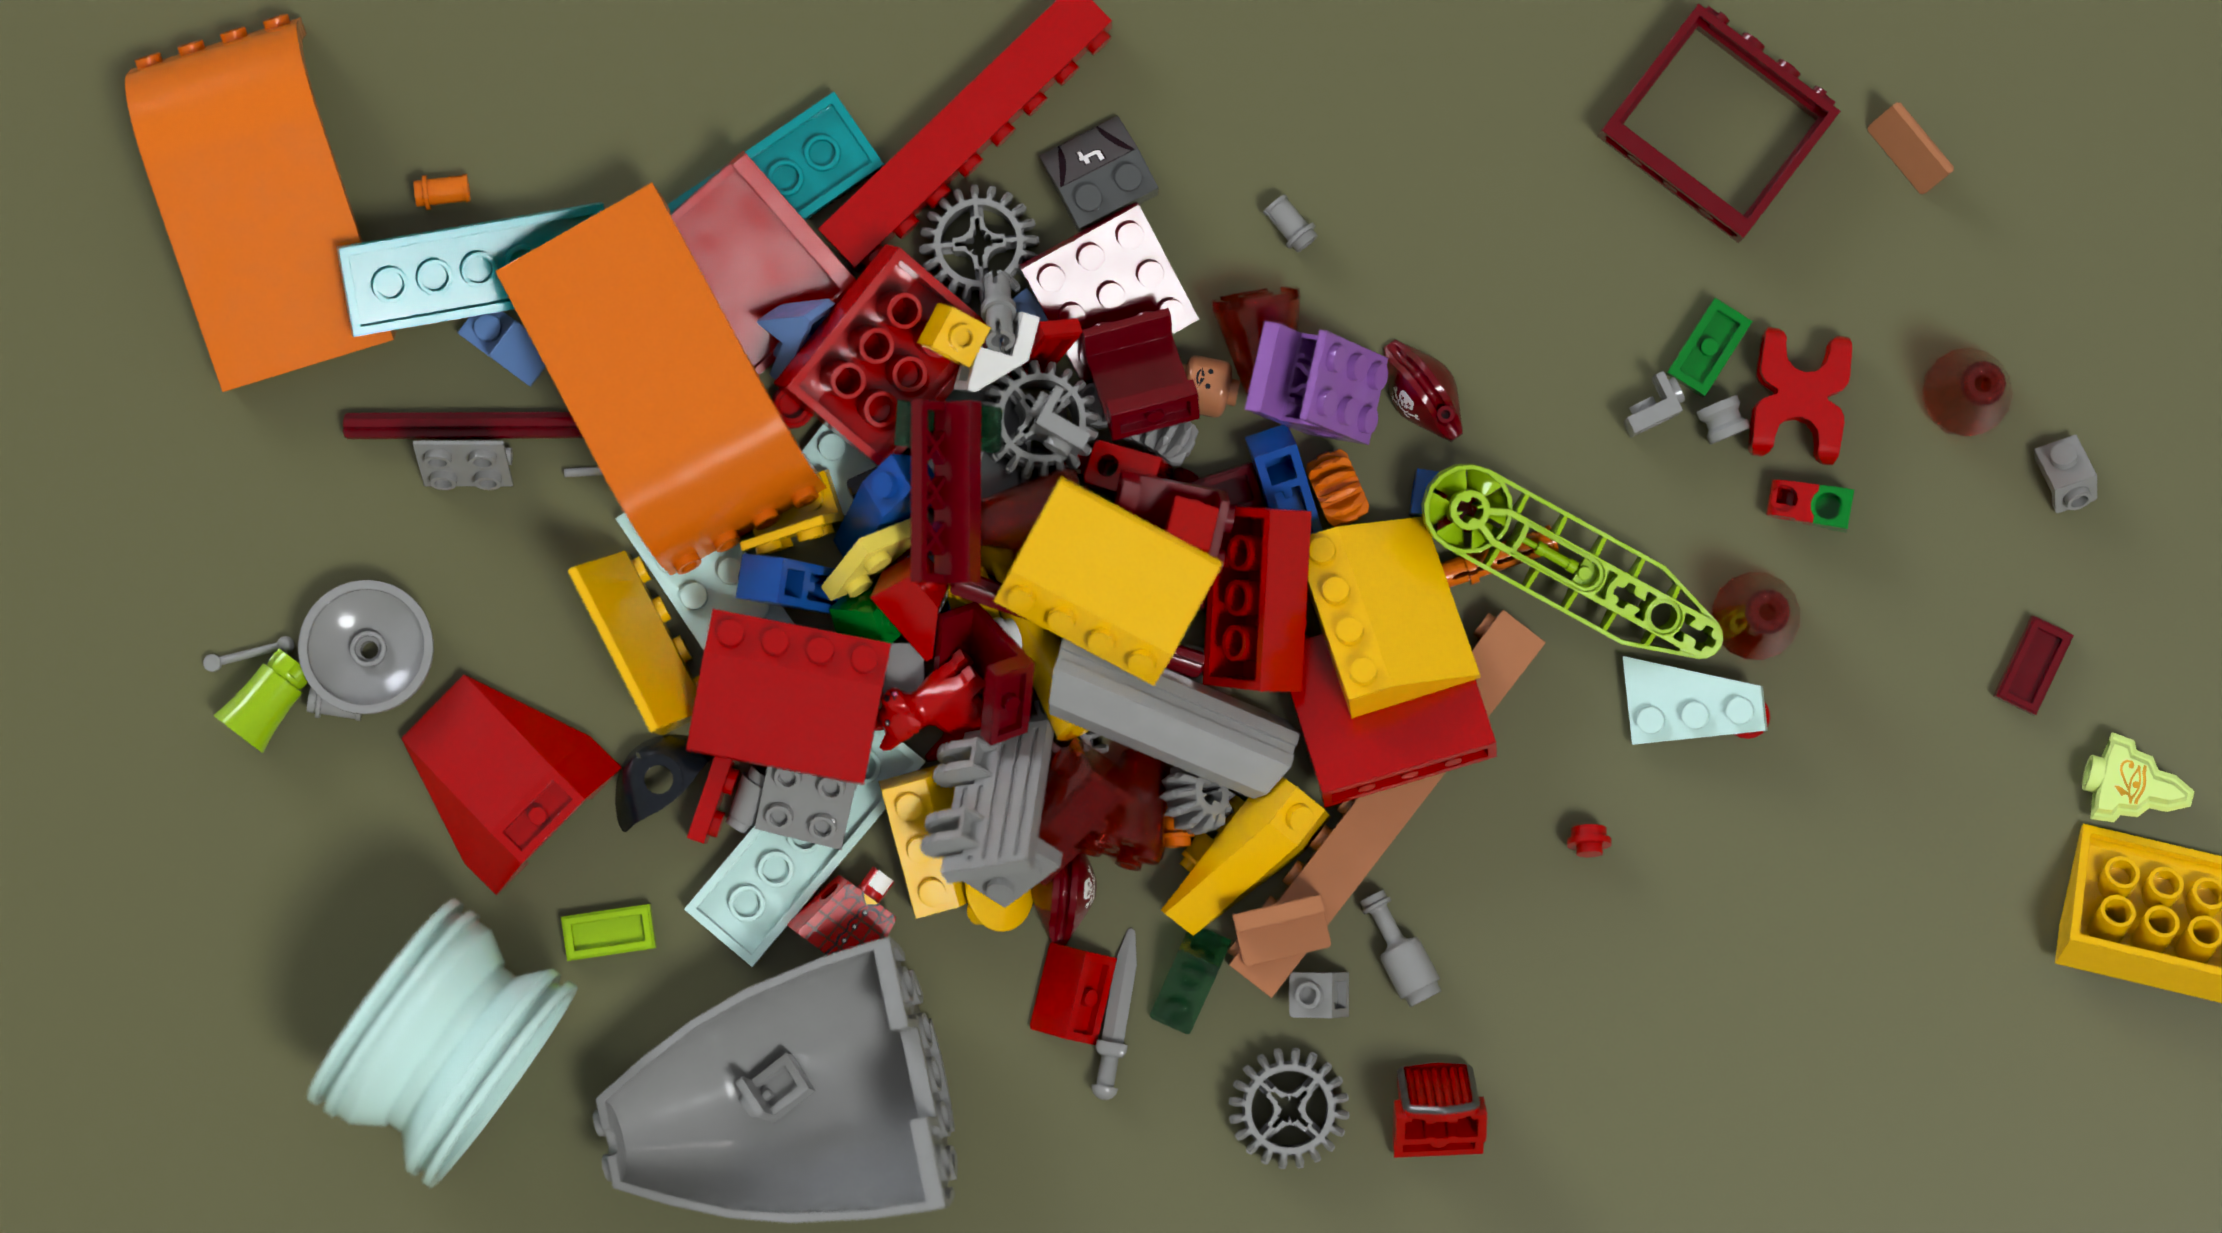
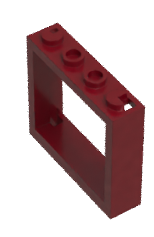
M1698 3L1597 137L1739 243L1751 230L1841 111L1834 106L1836 102L1826 95L1827 91L1818 86H1814L1811 89L1799 80L1800 72L1790 63L1783 59H1779L1776 62L1763 52L1765 46L1757 38L1747 32L1740 35L1727 25L1730 20L1721 11L1720 13L1716 12L1710 6L1705 9ZM1695 30L1699 31L1816 120L1744 215L1624 125L1625 121Z

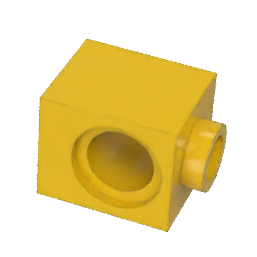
M937 303L917 343L955 364L970 368L991 327L952 306Z

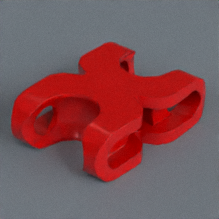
M1767 327L1761 337L1756 377L1759 384L1772 392L1773 395L1762 398L1751 410L1748 450L1752 456L1762 457L1769 453L1774 447L1779 425L1784 421L1796 420L1805 424L1812 433L1813 456L1815 460L1822 465L1832 466L1839 457L1845 417L1841 408L1829 401L1827 397L1843 391L1849 383L1852 342L1849 337H1835L1826 346L1821 367L1817 371L1804 372L1795 368L1788 360L1787 336L1785 332L1779 328Z

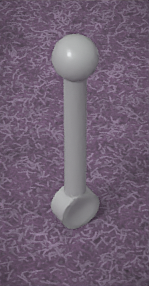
M283 636L276 643L224 656L209 654L204 658L203 665L207 671L216 672L222 668V665L273 653L278 649L285 653H290L294 649V641L289 636Z

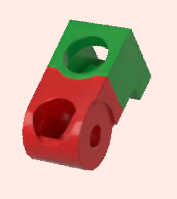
M1772 480L1766 516L1802 522L1804 525L1847 533L1855 489L1789 480Z

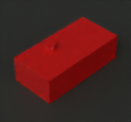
M1235 506L1232 530L1230 533L1223 532L1220 545L1221 549H1225L1223 569L1220 576L1216 575L1207 594L1205 660L1203 669L1204 685L1262 692H1302L1312 511Z

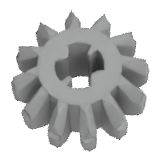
M1191 421L1123 439L1140 452L1161 457L1171 466H1181L1184 459L1190 455L1195 446V440L1199 431Z
M1175 766L1171 767L1170 774L1161 780L1167 790L1159 797L1166 801L1168 806L1164 816L1174 817V828L1186 830L1188 835H1200L1217 830L1225 825V818L1234 813L1229 800L1235 794L1224 786Z

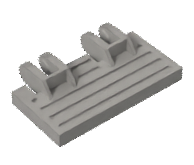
M1049 720L1029 722L1028 733L991 746L980 736L981 730L965 732L963 740L951 741V743L946 742L939 746L937 760L943 764L935 767L933 779L936 785L941 787H955L952 809L927 815L924 827L931 834L926 835L925 838L923 837L920 849H922L921 852L924 855L933 859L943 857L941 874L947 884L1033 871L1054 736Z

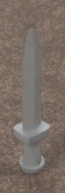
M1132 928L1126 932L1116 957L1117 962L1110 987L1102 1040L1096 1041V1050L1101 1055L1097 1084H1092L1091 1087L1093 1094L1101 1100H1109L1116 1095L1118 1089L1114 1088L1118 1059L1123 1058L1128 1049V1045L1124 1044L1137 967L1135 930Z

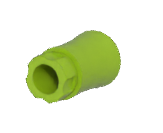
M278 649L271 656L267 665L263 663L243 688L213 716L261 753H264L274 732L290 708L301 696L302 692L299 690L308 683L301 665L284 651Z

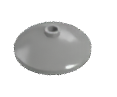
M359 580L345 583L323 595L305 617L298 641L301 669L315 693L327 703L340 710L363 715L389 711L410 699L419 690L428 676L434 654L432 629L427 616L418 603L403 590L391 584L374 580ZM368 643H375L378 646L377 655L370 659L363 656L364 646Z

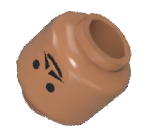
M1194 355L1188 360L1187 364H1182L1187 379H1193L1199 396V415L1218 418L1224 413L1226 405L1235 406L1240 380L1232 379L1233 369L1230 363Z

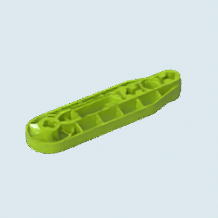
M1472 463L1455 464L1438 472L1426 486L1421 502L1423 522L1430 536L1455 554L1622 645L1695 659L1709 658L1715 655L1721 648L1723 630L1720 624L1666 566L1488 468ZM1506 484L1522 492L1513 507L1512 496ZM1437 489L1448 496L1444 499L1433 493V490ZM1473 497L1475 502L1471 505L1477 508L1476 513L1473 517L1466 514L1461 520L1459 515L1463 514V512L1457 509L1458 504L1461 500L1469 502ZM1529 497L1560 513L1551 530L1521 515ZM1445 517L1452 522L1436 532L1433 528L1434 524ZM1488 518L1501 524L1500 528L1488 523ZM1513 518L1517 520L1513 533L1506 543L1503 544L1499 540L1508 531L1511 519ZM1568 518L1599 535L1589 552L1560 536ZM1529 528L1583 557L1582 561L1579 564L1578 561L1553 550L1547 544L1541 541L1536 543L1527 538L1526 535ZM1463 529L1471 530V547H1464ZM1606 540L1638 556L1627 573L1599 558ZM1522 543L1533 548L1535 554L1545 557L1565 568L1571 574H1574L1572 579L1568 580L1517 552L1518 548ZM1490 548L1483 563L1467 555L1469 553H1480ZM1501 550L1530 566L1522 584L1491 568L1492 563ZM1645 561L1658 567L1673 583L1666 594L1637 579ZM1539 572L1569 587L1561 605L1529 589ZM1617 586L1621 588L1626 587L1629 593L1642 599L1638 607L1623 599L1618 601V597L1613 594L1614 589ZM1679 591L1697 608L1696 611L1676 600ZM1578 593L1607 608L1599 627L1568 610ZM1659 604H1668L1671 614L1669 620L1662 626H1654L1651 621L1652 610ZM1617 614L1646 629L1641 642L1618 638L1607 632ZM1683 623L1701 630L1708 636L1707 640L1704 643L1696 642L1693 637L1680 631ZM1657 635L1676 647L1674 649L1651 644V642Z

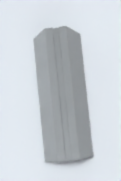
M1064 638L1062 640L1053 670L1049 698L1050 715L1253 799L1267 795L1291 768L1294 749L1298 744L1300 733L1288 720L1167 669H1164L1155 686Z

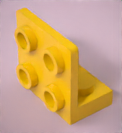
M829 469L818 472L827 488L818 493L819 497L814 502L802 508H795L794 506L779 515L780 519L766 529H753L755 537L739 542L741 550L755 549L757 555L771 554L793 547L791 538L796 536L799 542L835 533L832 524L843 521L844 515Z

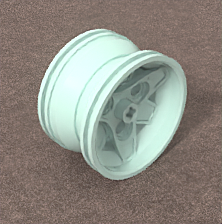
M455 898L443 905L428 920L385 972L334 1044L317 1072L307 1094V1100L314 1105L326 1101L324 1112L331 1117L339 1116L348 1124L388 1126L390 1124L401 1132L406 1171L413 1176H416L421 1171L425 1172L422 1182L429 1188L434 1187L452 1169L510 1095L555 1030L578 989V986L571 981H567L562 986L559 985L561 974L554 969L515 976L505 969V961L492 930L479 922L480 916L470 910L462 915L463 904Z

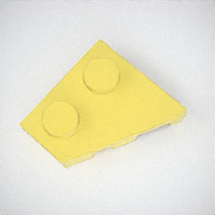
M911 518L857 540L821 586L830 601L847 594L850 598L859 596L873 584L872 580L911 547Z

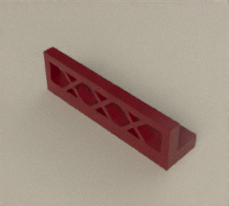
M926 399L911 400V582L942 585L981 583V401L941 402ZM928 411L935 412V431L932 435L928 430ZM930 458L934 463V477L932 480L927 474V462ZM930 504L934 509V523L932 525L927 520V508ZM929 550L934 555V573H927V553Z

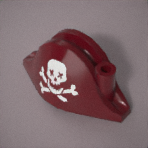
M1393 340L1383 348L1384 357L1388 358L1387 381L1390 397L1396 410L1408 421L1445 440L1452 442L1461 436L1463 428L1458 389L1450 370L1436 358L1400 341Z
M1060 827L1050 845L1063 853L1061 865L1057 870L1032 887L1031 894L1050 942L1067 945L1092 906L1096 896L1097 881L1076 829Z

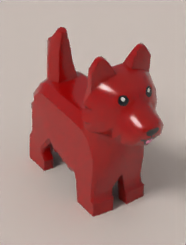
M958 649L949 662L932 672L915 691L905 692L897 687H892L884 693L881 698L883 706L879 710L875 731L884 730L886 733L880 744V748L883 751L892 750L903 741L917 734L922 728L927 725H933L944 732L940 740L925 755L927 761H934L938 759L937 751L942 743L963 740L965 732L981 730L984 695L980 690L985 686V681L971 667L974 661L962 649Z

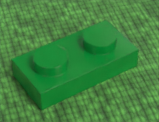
M1714 298L1666 374L1671 378L1675 377L1679 383L1701 397H1705L1753 321L1719 299Z

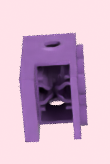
M1265 321L1245 410L1307 435L1369 445L1371 434L1375 431L1378 423L1377 407L1381 390L1385 387L1388 379V358L1328 331L1319 330V335L1300 333L1279 323Z

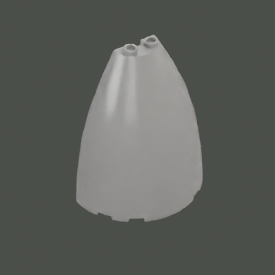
M890 937L875 940L819 958L746 988L689 1021L639 1059L596 1098L597 1110L593 1111L596 1132L600 1137L606 1135L609 1153L602 1155V1167L606 1179L612 1181L613 1188L671 1206L723 1217L783 1223L874 1219L948 1207L955 1196L953 1187H948V1181L957 1179V1154L954 1147L948 1145L947 1136H950L951 1132L955 1131L950 1092L933 1021L928 1019L924 1012L921 1013L918 1004L923 1003V991L914 970L908 971L905 966L902 967L900 961H905V953L899 944ZM785 1053L793 1055L816 1091L775 1123L758 1117L752 1118L739 1102V1097L742 1093L735 1082L742 1076L752 1080Z

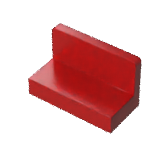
M1050 943L1032 1013L1030 1029L1067 1040L1096 1045L1117 958L1062 944Z

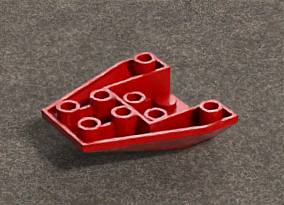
M463 675L401 738L464 864L495 895H498L529 864L527 860L587 799L592 800L623 768L591 736L467 675Z

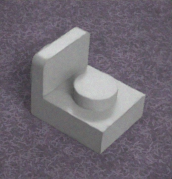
M1664 371L1655 374L1652 382L1662 401L1656 403L1652 396L1629 408L1632 415L1627 417L1623 423L1630 438L1678 416L1683 411L1680 403L1685 401V397L1675 377L1668 379Z
M1349 972L1291 973L1289 976L1290 1016L1293 1018L1349 1017Z

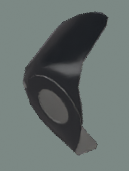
M682 735L657 736L638 745L628 754L623 762V768L619 772L616 783L615 806L617 821L622 831L627 832L636 823L662 810L677 799L714 756L686 751L688 736ZM656 765L667 767L673 775L672 786L662 794L652 793L645 785L644 778L649 768Z

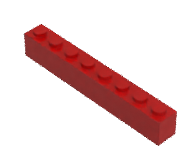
M1056 0L818 228L820 235L856 272L864 266L867 268L885 244H888L896 235L903 239L919 224L920 221L916 216L928 204L934 209L939 205L938 202L942 198H947L952 191L948 185L959 174L966 178L981 165L984 159L980 154L992 143L996 147L1002 145L1015 132L1016 128L1012 124L1024 112L1030 117L1039 110L1048 99L1044 93L1055 82L1060 86L1068 82L1080 69L1076 64L1079 59L1088 51L1095 55L1110 41L1112 36L1108 32L1112 29V20L1093 0Z

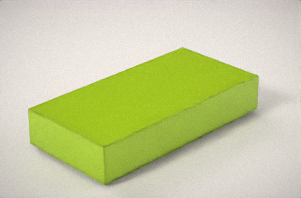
M651 904L561 917L567 961L657 948Z

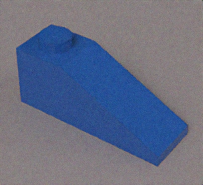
M1279 425L1246 436L1247 447L1267 508L1312 511L1310 535L1323 531L1297 443L1289 427Z
M889 455L861 483L833 539L843 558L858 539L911 518V456ZM927 462V474L932 480L934 473Z
M742 554L736 598L831 615L829 608L841 597L830 601L821 588L834 571V568L787 558Z

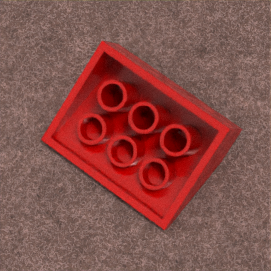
M885 244L774 381V384L813 417L875 465L879 466L889 455H901L911 443V400L926 399L944 402L954 390L960 365L917 343L937 303L952 306L986 325V323L900 247ZM986 339L984 340L981 347H988L986 344ZM928 411V421L935 412Z
M713 609L703 653L686 751L864 786L890 660L891 643Z

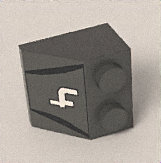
M1119 116L1039 155L1078 233L1135 201L1139 205L1157 196L1159 192V187L1142 154Z

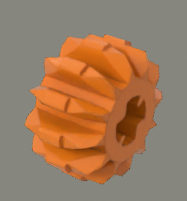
M1341 449L1332 452L1327 451L1307 463L1306 473L1329 524L1334 527L1343 524L1348 525L1368 513V500L1345 451Z

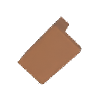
M1321 894L1232 914L1243 964L1245 966H1252L1329 948L1331 940Z

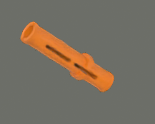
M1550 525L1545 526L1546 529L1551 530ZM1537 531L1527 533L1526 537L1536 543L1541 541L1559 552L1557 542ZM1524 543L1517 550V552L1532 560L1541 557L1534 553L1533 548ZM1490 548L1480 553H1469L1467 555L1483 563ZM1501 550L1492 563L1491 568L1501 571L1518 566L1523 562ZM1461 556L1441 562L1450 588L1466 582L1474 585L1480 583V577L1492 574Z

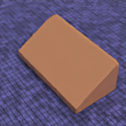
M1901 102L1893 104L1868 126L1867 129L1871 136L1920 194H1926L1954 171V166Z

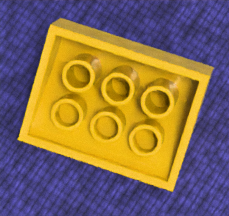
M1060 477L1007 571L993 602L1155 686L1223 562Z
M1422 517L1336 526L1310 535L1307 589L1351 718L1481 678L1433 539Z
M622 551L568 569L567 571L649 731L665 735L690 722L699 676L693 678L686 664L687 661L692 659V656L681 635L673 638L665 623L671 620L672 617L660 595L652 598L645 584L652 580L641 557L638 556L632 559L629 552Z
M2083 823L2080 829L2059 924L2055 964L2222 1003V856Z

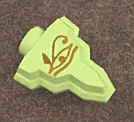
M2113 732L2109 737L2102 757L2096 755L2089 757L2082 779V789L2093 793L2090 819L2106 822H2115L2120 815L2139 817L2148 809L2169 812L2191 807L2195 792L2177 775L2160 771L2153 756L2136 749L2135 740Z

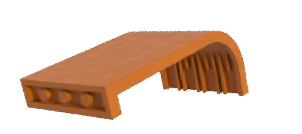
M288 13L262 21L264 29L247 33L245 26L221 33L222 41L205 46L203 39L177 47L179 55L162 59L160 52L134 60L137 67L131 69L125 76L127 105L137 145L222 392L394 340L396 330L353 337L351 334L336 247L362 243L363 240L310 83L303 52V39L306 36V31L301 17L290 20Z
M653 183L648 184L495 271L616 499L648 550L671 576L675 573L685 574L694 570L701 564L702 558L714 551L724 552L733 548L740 542L741 536L753 529L763 530L772 526L780 519V514L794 506L795 508H802L811 504L819 497L818 493L827 488L818 471L796 442L769 396L671 216L666 201Z

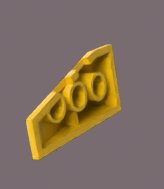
M1282 777L1267 795L1255 799L1247 798L1160 911L1194 936L1304 853L1331 816L1297 786Z

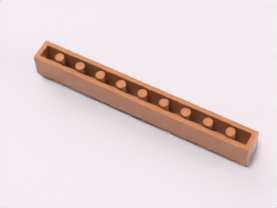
M1504 610L1500 611L1496 617L1488 613L1473 632L1479 638L1471 649L1481 678L1476 679L1488 717L1546 643ZM1446 772L1341 803L1337 811L1343 816L1333 829L1326 824L1323 826L1309 845L1315 850L1305 865L1297 860L1282 879V882L1288 886L1278 900L1270 895L1261 907L1321 894L1328 926ZM1238 939L1234 941L1227 951L1233 956L1228 965L1271 998L1306 954L1303 953L1257 965L1245 966Z

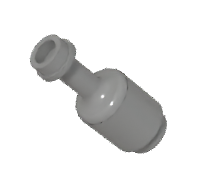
M1383 889L1360 901L1364 909L1362 912L1364 915L1371 913L1387 944L1385 952L1380 955L1381 963L1400 999L1405 998L1409 1007H1412L1442 991L1437 983L1440 977L1420 939L1417 937L1406 938L1402 935L1387 907V903L1392 900L1390 896L1387 897Z

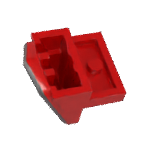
M1444 1062L1400 1067L1397 1070L1399 1100H1394L1393 1107L1394 1158L1483 1154L1487 1134V1109L1484 1096L1478 1097L1473 1068L1469 1064Z

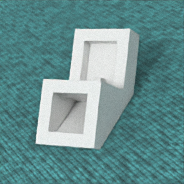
M1017 312L1016 318L1013 321V333L1015 335L1013 347L1005 351L1004 338L1000 346L1001 352L981 347L970 368L960 365L954 389L962 392H977L1029 361L1040 317L1025 312Z

